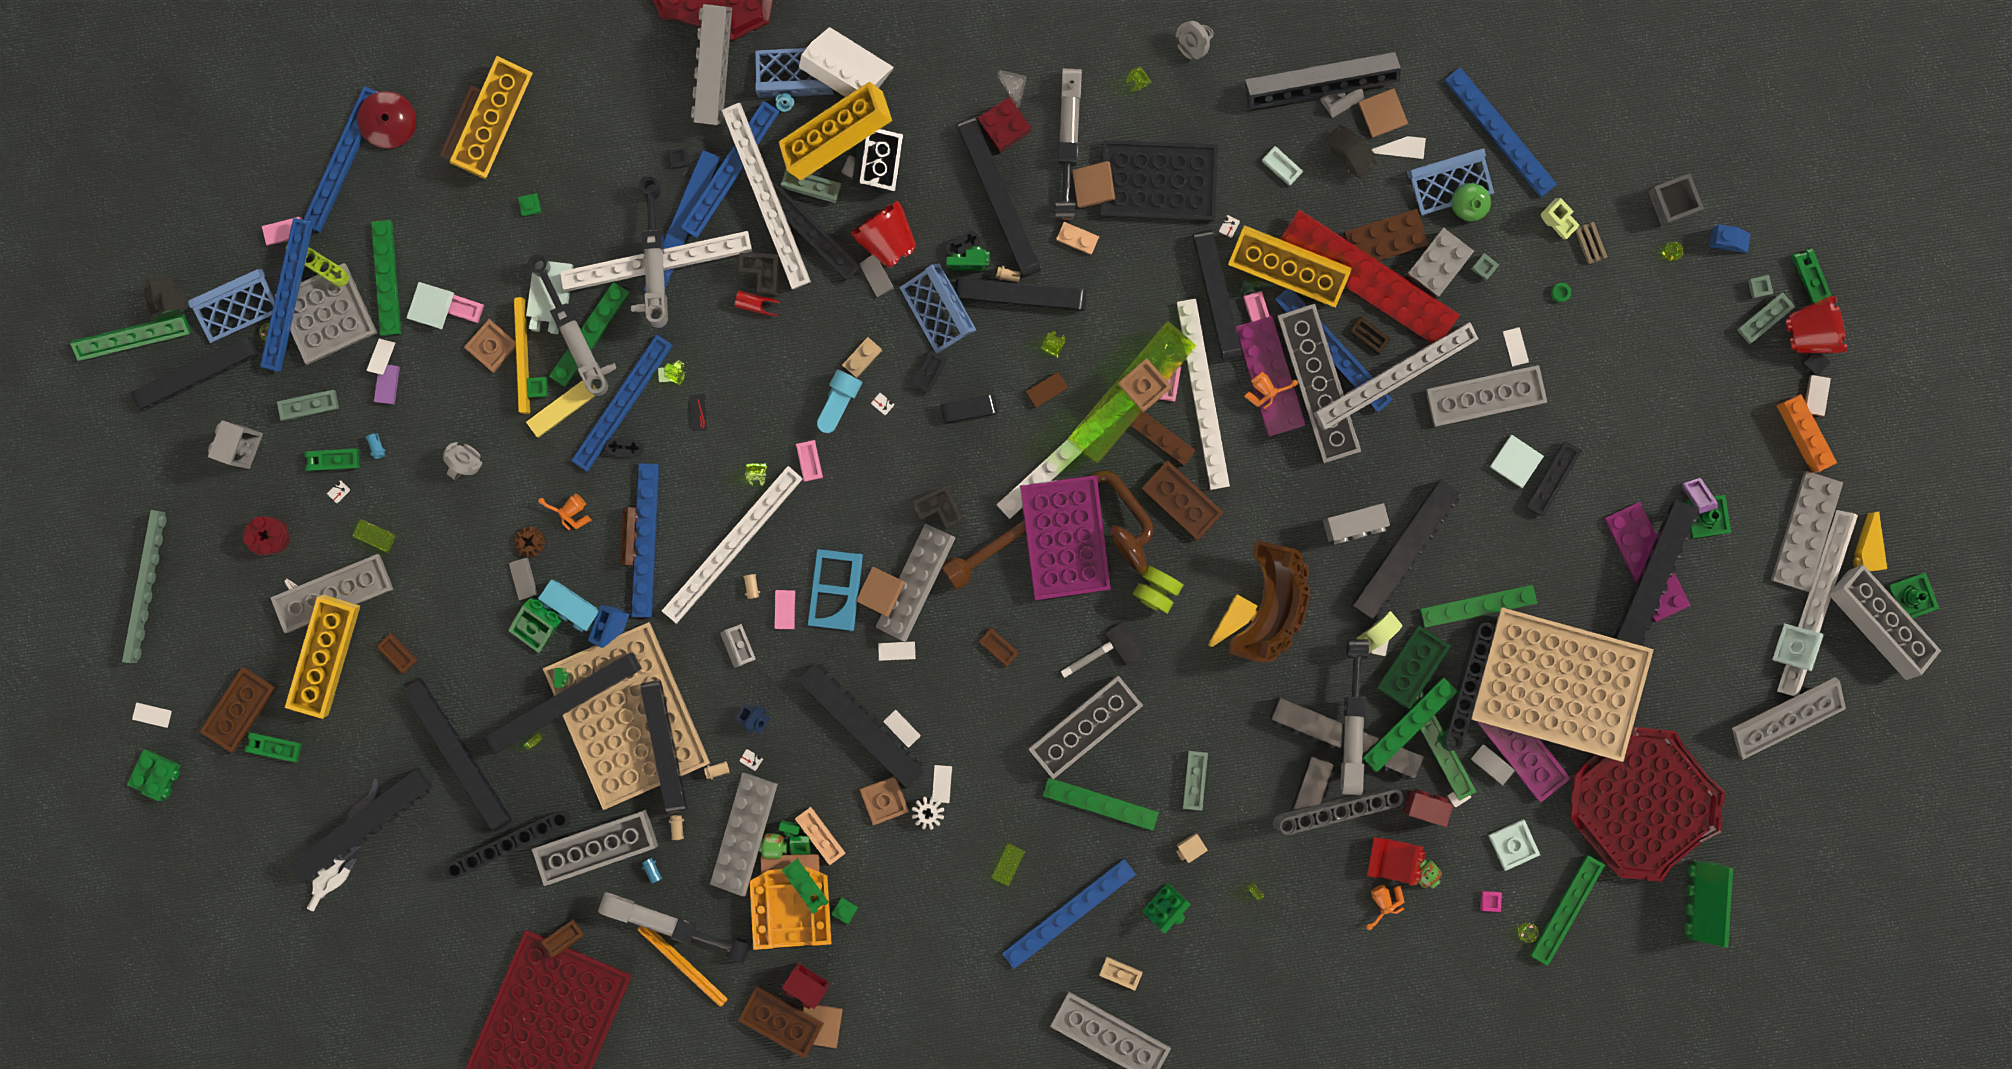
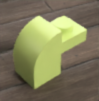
M1561 198L1554 199L1541 213V217L1547 226H1552L1563 239H1568L1580 226L1570 216L1573 210Z
M1390 611L1356 639L1368 640L1370 653L1391 639L1403 625Z

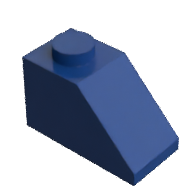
M1719 224L1711 230L1709 247L1748 253L1750 233L1738 227Z
M601 605L588 641L600 648H604L623 633L630 614L616 607Z

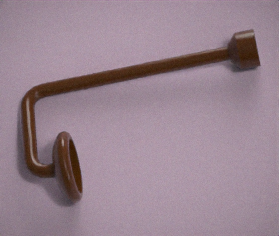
M1108 470L1097 471L1091 474L1097 475V483H1110L1142 527L1141 534L1136 538L1126 529L1116 525L1110 527V534L1128 564L1135 572L1144 575L1147 571V559L1142 547L1151 540L1153 535L1152 521L1120 477ZM1024 520L966 560L951 557L943 563L941 569L957 591L970 582L971 569L1026 533Z

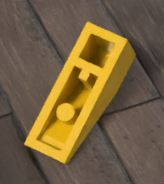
M1879 512L1867 514L1854 553L1853 564L1855 568L1864 565L1869 571L1887 569Z
M1235 595L1208 645L1210 647L1215 646L1246 625L1250 620L1253 621L1258 613L1256 610L1257 605L1239 595Z

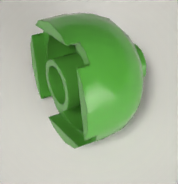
M1475 183L1463 184L1457 188L1452 196L1451 205L1454 214L1465 221L1471 222L1482 219L1491 207V196L1483 186Z

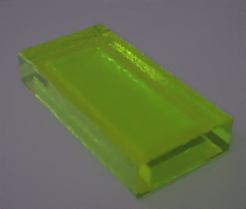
M360 519L353 533V537L385 552L390 551L397 536L363 519Z
M1007 843L991 878L1009 886L1025 850Z

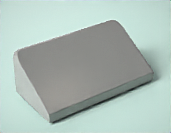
M1358 89L1325 95L1320 100L1333 118L1363 100L1364 95L1363 90Z
M873 255L859 263L877 297L894 289L880 261Z
M528 558L509 563L518 599L522 600L537 596L538 593Z
M742 624L720 633L734 668L756 660Z

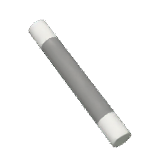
M1109 641L1061 671L1062 675L1065 678L1113 649L1112 644Z

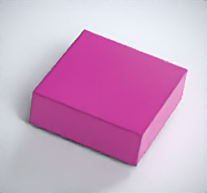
M1481 891L1480 910L1501 912L1502 893Z

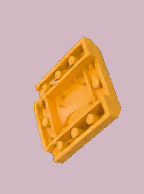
M805 867L829 901L828 875ZM782 869L768 870L750 881L753 950L832 944L829 903L819 907L818 911L813 914L782 872ZM814 894L810 899L814 902L818 899V896Z

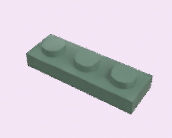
M786 168L781 188L836 203L841 183L813 175L799 180L790 174Z
M1782 292L1741 325L1737 331L1748 344H1751L1795 308V306Z
M335 390L277 402L281 421L339 409Z
M1188 751L1183 809L1200 811L1203 809L1207 752Z

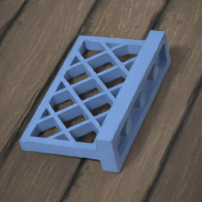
M807 48L755 51L756 93L758 98L777 97L783 93H788L791 97L834 95V89L813 76H810L807 80H800L797 77L803 71L800 68L795 74L788 69L793 62L800 65V61L797 58ZM782 55H787L791 58L785 65L778 61ZM760 56H769L772 60L764 66L760 62ZM776 62L781 69L776 74H773L769 68ZM784 71L792 76L788 81H782L778 77ZM765 72L772 76L768 82H761V76Z
M1479 149L1407 171L1408 178L1411 179L1420 215L1452 206L1453 198L1446 204L1439 201L1443 191L1453 195V192L1446 189L1450 179L1459 183L1458 187L1465 184L1464 181L1468 173L1477 178L1475 184H1478L1480 180L1486 183L1489 195L1494 193L1485 160V149ZM1481 162L1482 171L1479 175L1470 171L1473 164ZM1457 168L1466 171L1461 181L1452 176ZM1438 174L1448 177L1443 187L1434 182ZM1424 179L1429 182L1425 192L1418 189L1416 181ZM1432 184L1441 189L1436 198L1427 194ZM1425 196L1434 200L1432 207L1424 210L1422 204Z
M940 263L930 265L925 271L900 287L935 353H940L966 335L976 331ZM926 275L931 280L930 287L922 285L923 278ZM909 286L917 287L916 296L910 295L907 289ZM921 288L929 290L927 300L920 298ZM933 292L939 294V304L931 302ZM919 301L926 303L925 313L919 311ZM930 305L938 307L936 317L929 315ZM942 309H946L949 312L948 320L941 319ZM928 318L936 320L934 330L929 329L927 326ZM940 322L947 324L946 334L938 331ZM951 326L957 327L960 332L958 336L950 335ZM937 335L945 337L944 344L941 347L936 342Z
M257 269L187 301L190 308H193L210 343L272 316V311L265 312L261 310L264 300L271 302L273 307L275 302L262 269ZM260 282L264 287L262 296L252 293L254 286ZM240 291L248 294L245 304L235 301L236 295ZM251 295L261 298L258 309L248 305ZM220 300L230 301L227 312L218 309ZM234 303L244 306L240 316L231 313ZM205 307L213 309L210 320L202 316L200 309ZM247 308L257 311L253 320L244 318ZM216 311L226 314L223 324L213 321ZM229 316L239 319L237 327L231 328L226 326ZM212 324L222 327L220 334L215 337L210 332Z

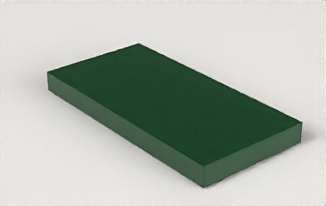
M1418 625L1378 685L1377 690L1410 710L1449 651L1451 645Z

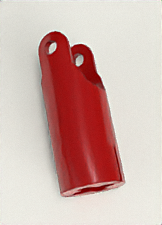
M738 291L736 296L738 300H735V307L769 316H777V314L766 312L763 309V303L767 300L780 303L778 300Z

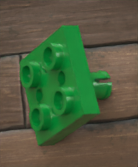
M1725 495L1713 496L1718 503V508L1699 514V521L1692 523L1690 527L1691 538L1731 533ZM1686 500V501H1685V504H1688V505L1694 507V505H1693V503L1691 502V500Z
M1926 572L1887 585L1890 595L1911 618L1939 609Z
M1167 882L1142 912L1163 933H1166L1174 923L1179 925L1184 921L1185 915L1183 913L1191 904Z

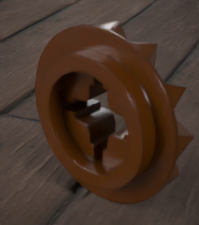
M534 527L522 528L516 533L514 539L515 549L524 557H535L544 549V535ZM523 537L528 539L533 537L532 543H534L535 547L530 545L525 547L526 541H524Z

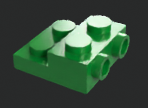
M977 246L966 250V257H962V254H951V257H947L948 271H986V266L990 265L989 251L982 250V247Z
M530 598L523 604L508 631L540 653L557 630L561 620L558 619V615L555 612L543 608L539 600Z
M145 749L127 785L141 791V794L156 801H164L171 794V785L179 777L181 765Z

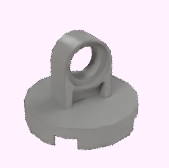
M1195 21L1181 24L1176 32V38L1179 37L1180 42L1178 48L1188 59H1199L1205 56L1210 47L1209 42L1213 37V30L1209 26L1200 25Z
M457 442L451 443L443 453V459L449 467L447 475L453 480H457L462 474L473 475L477 473L482 465L480 454L467 444L460 446L457 445Z

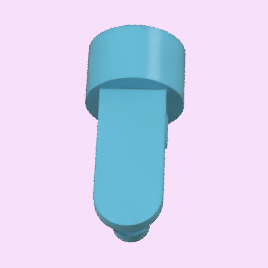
M840 369L836 370L829 384L832 387L828 394L829 398L817 420L819 430L824 433H830L836 428L850 398L855 399L863 383L860 379Z

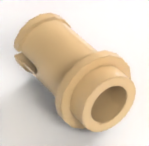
M1002 266L998 267L996 278L999 281L1003 279L1018 284L1021 272L1005 269Z
M756 574L743 576L747 592L745 596L748 599L758 598L760 591L757 588Z
M727 761L713 766L707 765L704 768L706 778H711V780H713V777L730 773Z
M682 815L670 816L668 821L671 823V839H684L682 826L684 819H682Z

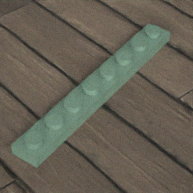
M150 511L122 662L137 663L141 657L140 645L145 637L144 624L149 616L147 608L148 603L152 599L151 587L156 579L154 571L155 566L159 562L158 550L163 541L161 534L166 524V512Z

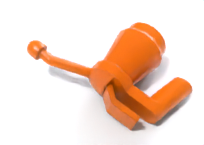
M1262 371L1251 382L1264 397L1260 400L1251 392L1245 394L1244 397L1257 407L1271 398V401L1263 407L1265 409L1272 404L1273 397L1278 392L1298 385V380H1293L1292 384L1277 389L1274 388L1268 375Z
M576 493L570 496L563 508L560 509L546 504L543 498L538 500L540 504L558 512L562 518V524L568 530L571 527L565 520L575 529L592 521L588 515H585L576 522L571 518L583 510L586 502Z
M1400 884L1393 887L1396 901L1393 903L1389 890L1385 885L1377 886L1371 890L1372 898L1379 906L1381 914L1372 924L1369 923L1366 926L1367 930L1373 929L1384 914H1397L1404 910L1403 907L1394 910L1404 903Z

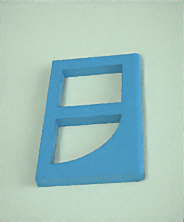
M817 549L808 625L854 631L857 608L856 600L858 598L863 560L862 554ZM822 558L852 561L849 588L819 584ZM818 592L848 595L845 606L838 613L827 618H815Z

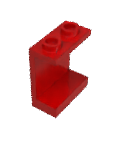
M1374 837L1367 876L1382 877L1409 883V885H1417L1422 877L1420 865L1425 859L1424 846Z

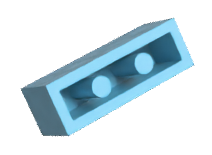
M551 580L538 598L542 601L543 607L550 611L553 608L558 612V617L565 621L569 619L574 623L573 627L581 632L591 630L599 609L556 580Z

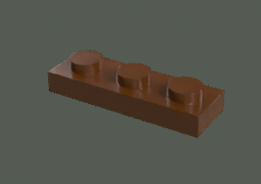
M625 507L622 511L620 565H633L636 559L634 543L637 539V533L634 529L635 523L638 520V514L635 512L636 508Z

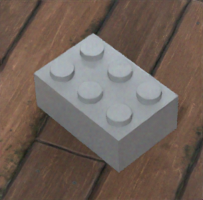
M1443 228L1405 277L1434 298H1438L1474 250Z
M222 420L216 427L214 442H211L209 445L208 457L228 465L250 469L263 433Z
M1384 503L1322 520L1328 542L1334 541V545L1349 541L1348 537L1350 536L1353 539L1365 537L1368 531H1371V535L1386 531L1385 527L1390 526Z

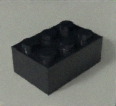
M879 129L859 142L856 149L851 186L884 194L894 192L903 135Z

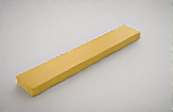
M517 297L514 299L518 408L520 413L530 414V398L527 397L529 371L526 300L522 297Z

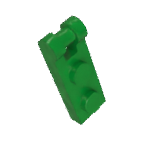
M1809 248L1804 250V253L1793 254L1792 261L1798 269L1811 304L1832 296L1813 249ZM1804 260H1808L1809 265L1805 266Z
M359 449L304 452L305 458H307L305 471L359 468ZM316 457L319 459V464H315Z
M248 732L247 738H249L248 745L245 746V752L298 762L302 743ZM257 740L261 741L259 748L256 747Z
M798 858L782 869V872L813 914L818 911L819 907L829 903L824 893ZM816 894L818 899L812 902L810 897Z

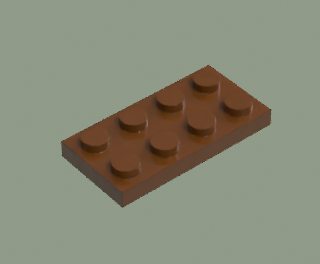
M1417 209L1344 232L1347 241L1378 261L1429 245Z
M1168 460L1141 488L1197 541L1224 513Z
M242 667L200 730V733L231 753L235 752L276 687L246 667Z
M760 986L755 987L738 1020L804 1059L807 1058L824 1025L820 1020Z

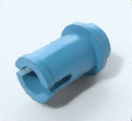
M378 433L368 435L366 439L371 449L370 455L374 459L384 457L386 450L382 448Z
M652 857L641 862V868L645 870L650 883H655L662 879L655 865L656 861Z

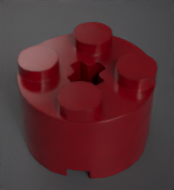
M261 516L254 518L248 523L245 528L243 541L256 554L275 555L286 549L290 541V534L286 524L280 519Z

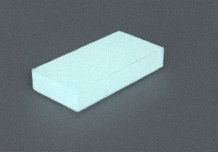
M1276 146L1262 159V162L1288 186L1303 172Z

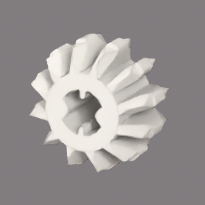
M923 797L924 804L917 800L916 804L920 808H912L913 811L918 812L913 814L912 818L919 817L915 824L919 825L923 822L922 829H925L927 824H929L930 829H933L932 822L937 826L940 825L936 818L944 819L943 815L938 814L943 812L944 808L937 809L941 802L937 801L934 805V797H931L930 803L927 802L926 797ZM927 808H930L931 813H934L933 816L930 815L929 818H926V814L923 813L924 809L926 811Z

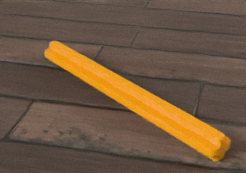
M643 926L638 927V931L718 1006L724 1005L727 998L656 931Z

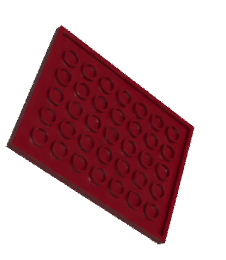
M525 930L466 1069H593L633 975L571 948H567L551 959L541 945V942L546 937Z

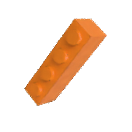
M1802 395L1794 396L1776 405L1812 473L1820 472L1837 463Z

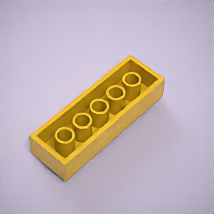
M496 56L449 163L486 179L533 74L532 72Z
M869 81L779 141L787 171L799 180H803L890 123L892 118L883 91Z
M1245 225L1228 264L1335 308L1351 272V268Z
M326 595L317 597L285 708L321 719L329 715L360 605Z

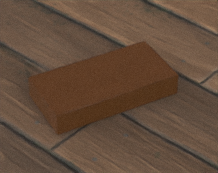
M1057 372L1026 391L1035 408L1067 390L1068 386L1060 373Z
M992 628L978 641L1006 667L1019 654L1014 647Z
M392 633L376 646L402 674H405L418 661Z
M572 920L543 940L541 945L550 958L553 959L583 938L584 934L574 920Z

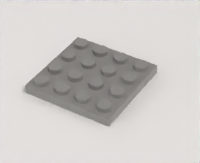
M345 263L339 266L348 273L349 281L342 287L332 284L320 275L300 283L290 331L307 365L377 334ZM335 272L333 273L336 278L340 279L342 277Z

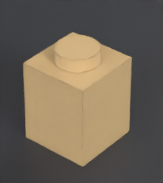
M1194 833L1177 844L1179 850L1176 852L1182 861L1186 859L1190 863L1208 850L1198 834Z

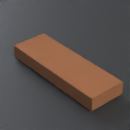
M819 854L782 855L780 859H768L761 855V874L772 869H784L797 858L804 867L820 872Z

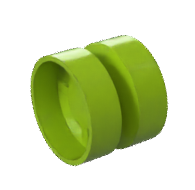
M1148 565L1147 571L1142 577L1150 585L1138 583L1132 594L1141 599L1140 602L1156 611L1159 609L1168 614L1174 602L1166 594L1178 596L1183 584Z

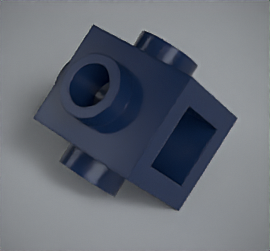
M744 703L735 720L743 725L742 728L752 734L755 731L761 734L771 717L766 715V710L759 705L753 707Z

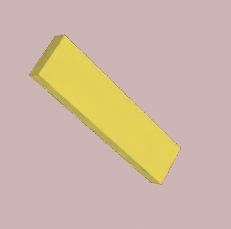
M582 380L526 423L539 438L596 395L588 391Z

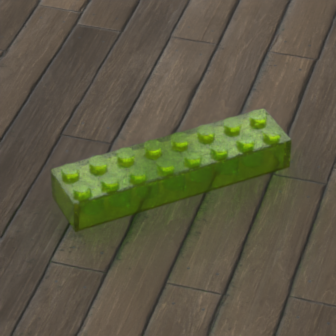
M1167 321L1069 436L1068 442L1094 464L1098 465L1142 413L1117 383L1146 358L1169 381L1196 349L1197 345Z

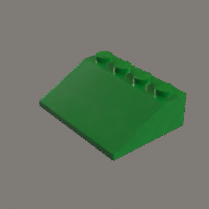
M1691 860V865L1688 867L1690 884L1687 886L1689 904H1686L1688 921L1684 927L1687 938L1694 941L1728 947L1733 868L1716 862Z

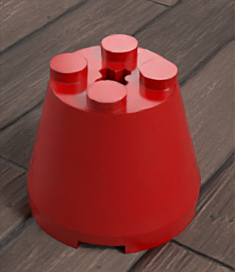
M898 200L893 202L891 206L884 207L868 218L860 227H856L850 232L858 243L884 266L887 265L888 268L895 265L900 256L903 255L905 258L916 248V242L904 210Z
M1835 295L1826 297L1789 315V319H1786L1785 322L1787 331H1792L1793 337L1789 339L1792 350H1796L1797 353L1847 352V344L1842 342L1845 340L1846 335L1840 308L1834 305L1837 301Z

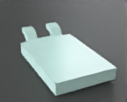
M549 261L551 268L548 276L562 305L568 304L570 291L565 292L563 290L560 272L573 269V265ZM537 262L535 265V269H541L543 267V262ZM532 272L526 314L527 317L532 318L529 329L534 332H540L541 321L550 322L548 332L559 334V329L550 313V310L554 309L555 306L541 277Z

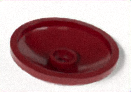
M381 91L370 95L363 101L358 111L357 122L361 134L369 143L379 148L393 149L404 145L414 134L416 114L410 102L402 95L391 91ZM388 115L389 119L387 121H383L382 116Z

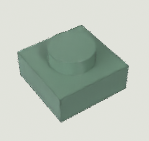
M1484 253L1471 269L1486 281L1499 264Z
M1769 275L1748 280L1752 299L1773 294Z

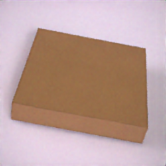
M1395 89L1358 102L1371 138L1408 124Z
M1106 161L1072 170L1079 208L1115 200L1110 162Z
M488 319L464 348L494 373L515 350L516 341L493 321Z
M1147 358L1117 383L1142 413L1172 388L1169 382Z
M872 567L856 601L889 617L905 582Z
M895 776L859 789L872 825L909 812Z
M817 1005L815 1009L804 1007V1012L824 1023L813 1045L837 1048L843 1009Z

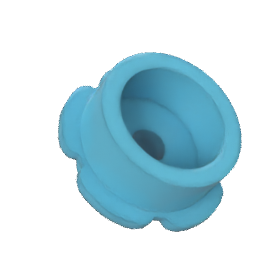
M783 93L776 97V106L780 111H789L794 106V99L791 98L790 94Z

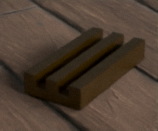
M1362 316L1358 318L1349 330L1350 334L1378 355L1391 340V338ZM1359 324H1364L1366 327H1368L1370 330H1372L1374 333H1376L1378 336L1384 339V343L1377 339L1375 336H1373L1371 333H1369L1367 330H1365L1363 327H1361ZM1355 329H1358L1360 332H1362L1364 335H1366L1368 338H1370L1372 341L1378 344L1380 348L1375 346L1373 343H1371L1369 340H1367L1365 337H1363L1361 334L1355 331Z

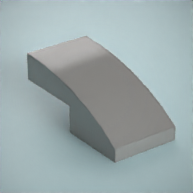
M1484 744L1471 758L1474 763L1502 786L1515 772L1512 767Z

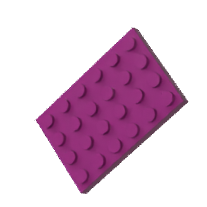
M1097 475L1020 485L1034 600L1110 590Z

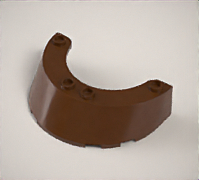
M1257 540L1253 547V554L1255 560L1260 564L1264 575L1263 598L1258 608V613L1250 626L1231 639L1229 654L1258 662H1271L1278 659V655L1281 652L1285 653L1293 643L1291 639L1294 633H1299L1309 603L1310 586H1307V578L1310 574L1308 565L1303 562V555L1299 551Z

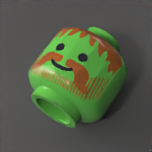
M766 833L761 840L759 853H762L764 858L780 859L783 853H787L788 842H784V837L781 834Z
M1424 859V862L1420 865L1422 877L1418 883L1422 888H1434L1441 882L1439 879L1442 872L1432 860L1426 861Z

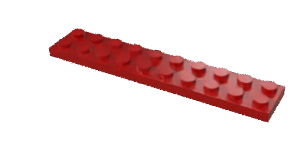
M1300 209L1280 238L1282 241L1350 267L1351 272L1345 287L1430 343L1446 336L1460 316L1459 313Z

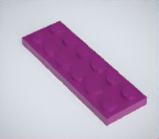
M1269 316L1237 326L1236 330L1250 379L1252 380L1263 371L1264 374L1268 375L1274 388L1279 389L1292 384L1273 317ZM1253 386L1256 397L1261 400L1264 395ZM1294 386L1278 392L1273 397L1272 404L1264 409L1263 407L1271 401V398L1259 406L1268 437L1305 426Z
M1637 502L1604 518L1635 584L1657 536L1641 502ZM1675 572L1672 577L1668 578L1666 583L1668 588L1666 593L1661 595L1659 599L1660 607L1658 611L1653 613L1652 619L1654 622L1691 606Z
M1476 721L1538 802L1541 803L1571 779L1539 738Z

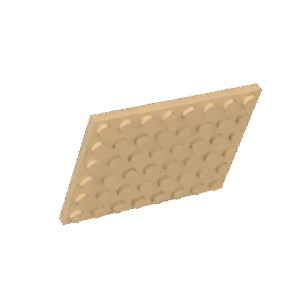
M1500 608L1488 660L1470 719L1623 762L1654 649L1506 608Z
M650 622L619 635L604 648L595 645L543 668L552 692L556 696L630 652L635 654L642 667L640 671L563 715L603 810L660 786L641 693V683L659 679L662 682L681 776L710 764ZM558 667L567 668L566 672H569L568 684H565L563 688L553 687L555 668Z

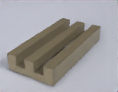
M1594 222L1578 227L1575 230L1588 265L1607 258ZM1588 228H1590V230H1591V232H1592V235H1593V238H1594L1595 243H1596V245H1597V248H1598V251H1599V253H1600V256L1598 255L1597 249H1596V247H1595V244H1594V242H1593L1592 236H1591L1590 231H1589ZM1583 230H1584V232H1585V235H1586V237H1587L1589 246H1590V248H1591V250H1592V253H1593V255H1594V259H1592V257H1591V255H1590V252H1589L1588 247H1587V245H1586L1585 239H1584L1583 234H1582V232H1581V231H1583Z

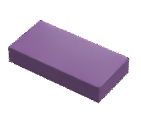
M387 365L384 374H378L374 402L395 405L400 371L399 366Z
M1701 478L1682 483L1683 490L1694 507L1698 508L1699 514L1718 508L1717 501Z

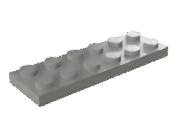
M1539 365L1426 389L1434 427L1547 403Z
M1804 471L1771 581L1810 592L1843 482Z
M924 525L899 577L905 584L889 617L882 614L876 628L906 642L956 537L930 525Z
M376 554L273 596L271 601L284 633H289L310 623L318 596L326 595L357 605L394 589L380 554Z
M1835 677L1733 727L1732 731L1739 756L1744 760L1845 710L1840 681Z
M742 773L710 882L711 885L740 896L746 895L777 783Z
M1069 991L1050 1025L1055 1030L1126 1069H1160L1171 1049L1166 1044Z

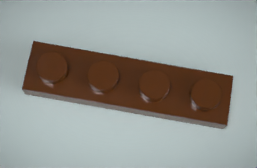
M470 86L440 156L451 160L479 97L480 89Z
M1136 405L1133 406L1123 420L1183 466H1185L1196 451L1146 412L1142 413Z

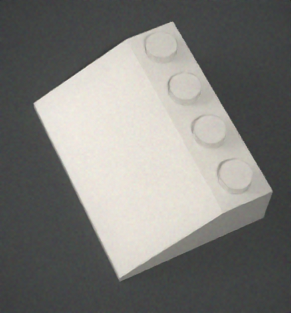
M830 27L811 42L801 55L799 65L800 69L845 97L869 81L879 88L893 70L891 65Z

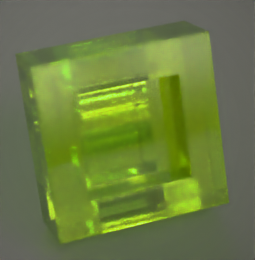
M1142 67L1131 70L1126 78L1127 83L1132 80L1135 82V86L1131 89L1132 91L1140 90L1152 83Z
M1052 331L1048 333L1041 349L1058 358L1066 338L1062 336L1060 339L1055 336L1056 332Z
M677 360L673 366L667 363L664 368V377L681 385L684 381V363L680 360Z
M747 464L745 478L748 480L749 485H753V479H759L760 485L764 484L767 471L766 464Z

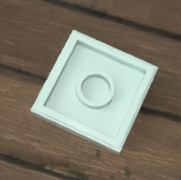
M419 282L407 318L442 329L454 293Z
M1510 435L1490 465V468L1520 488H1523L1544 456L1513 435Z
M1784 624L1772 660L1812 671L1823 634Z
M1524 819L1488 835L1505 871L1540 855Z

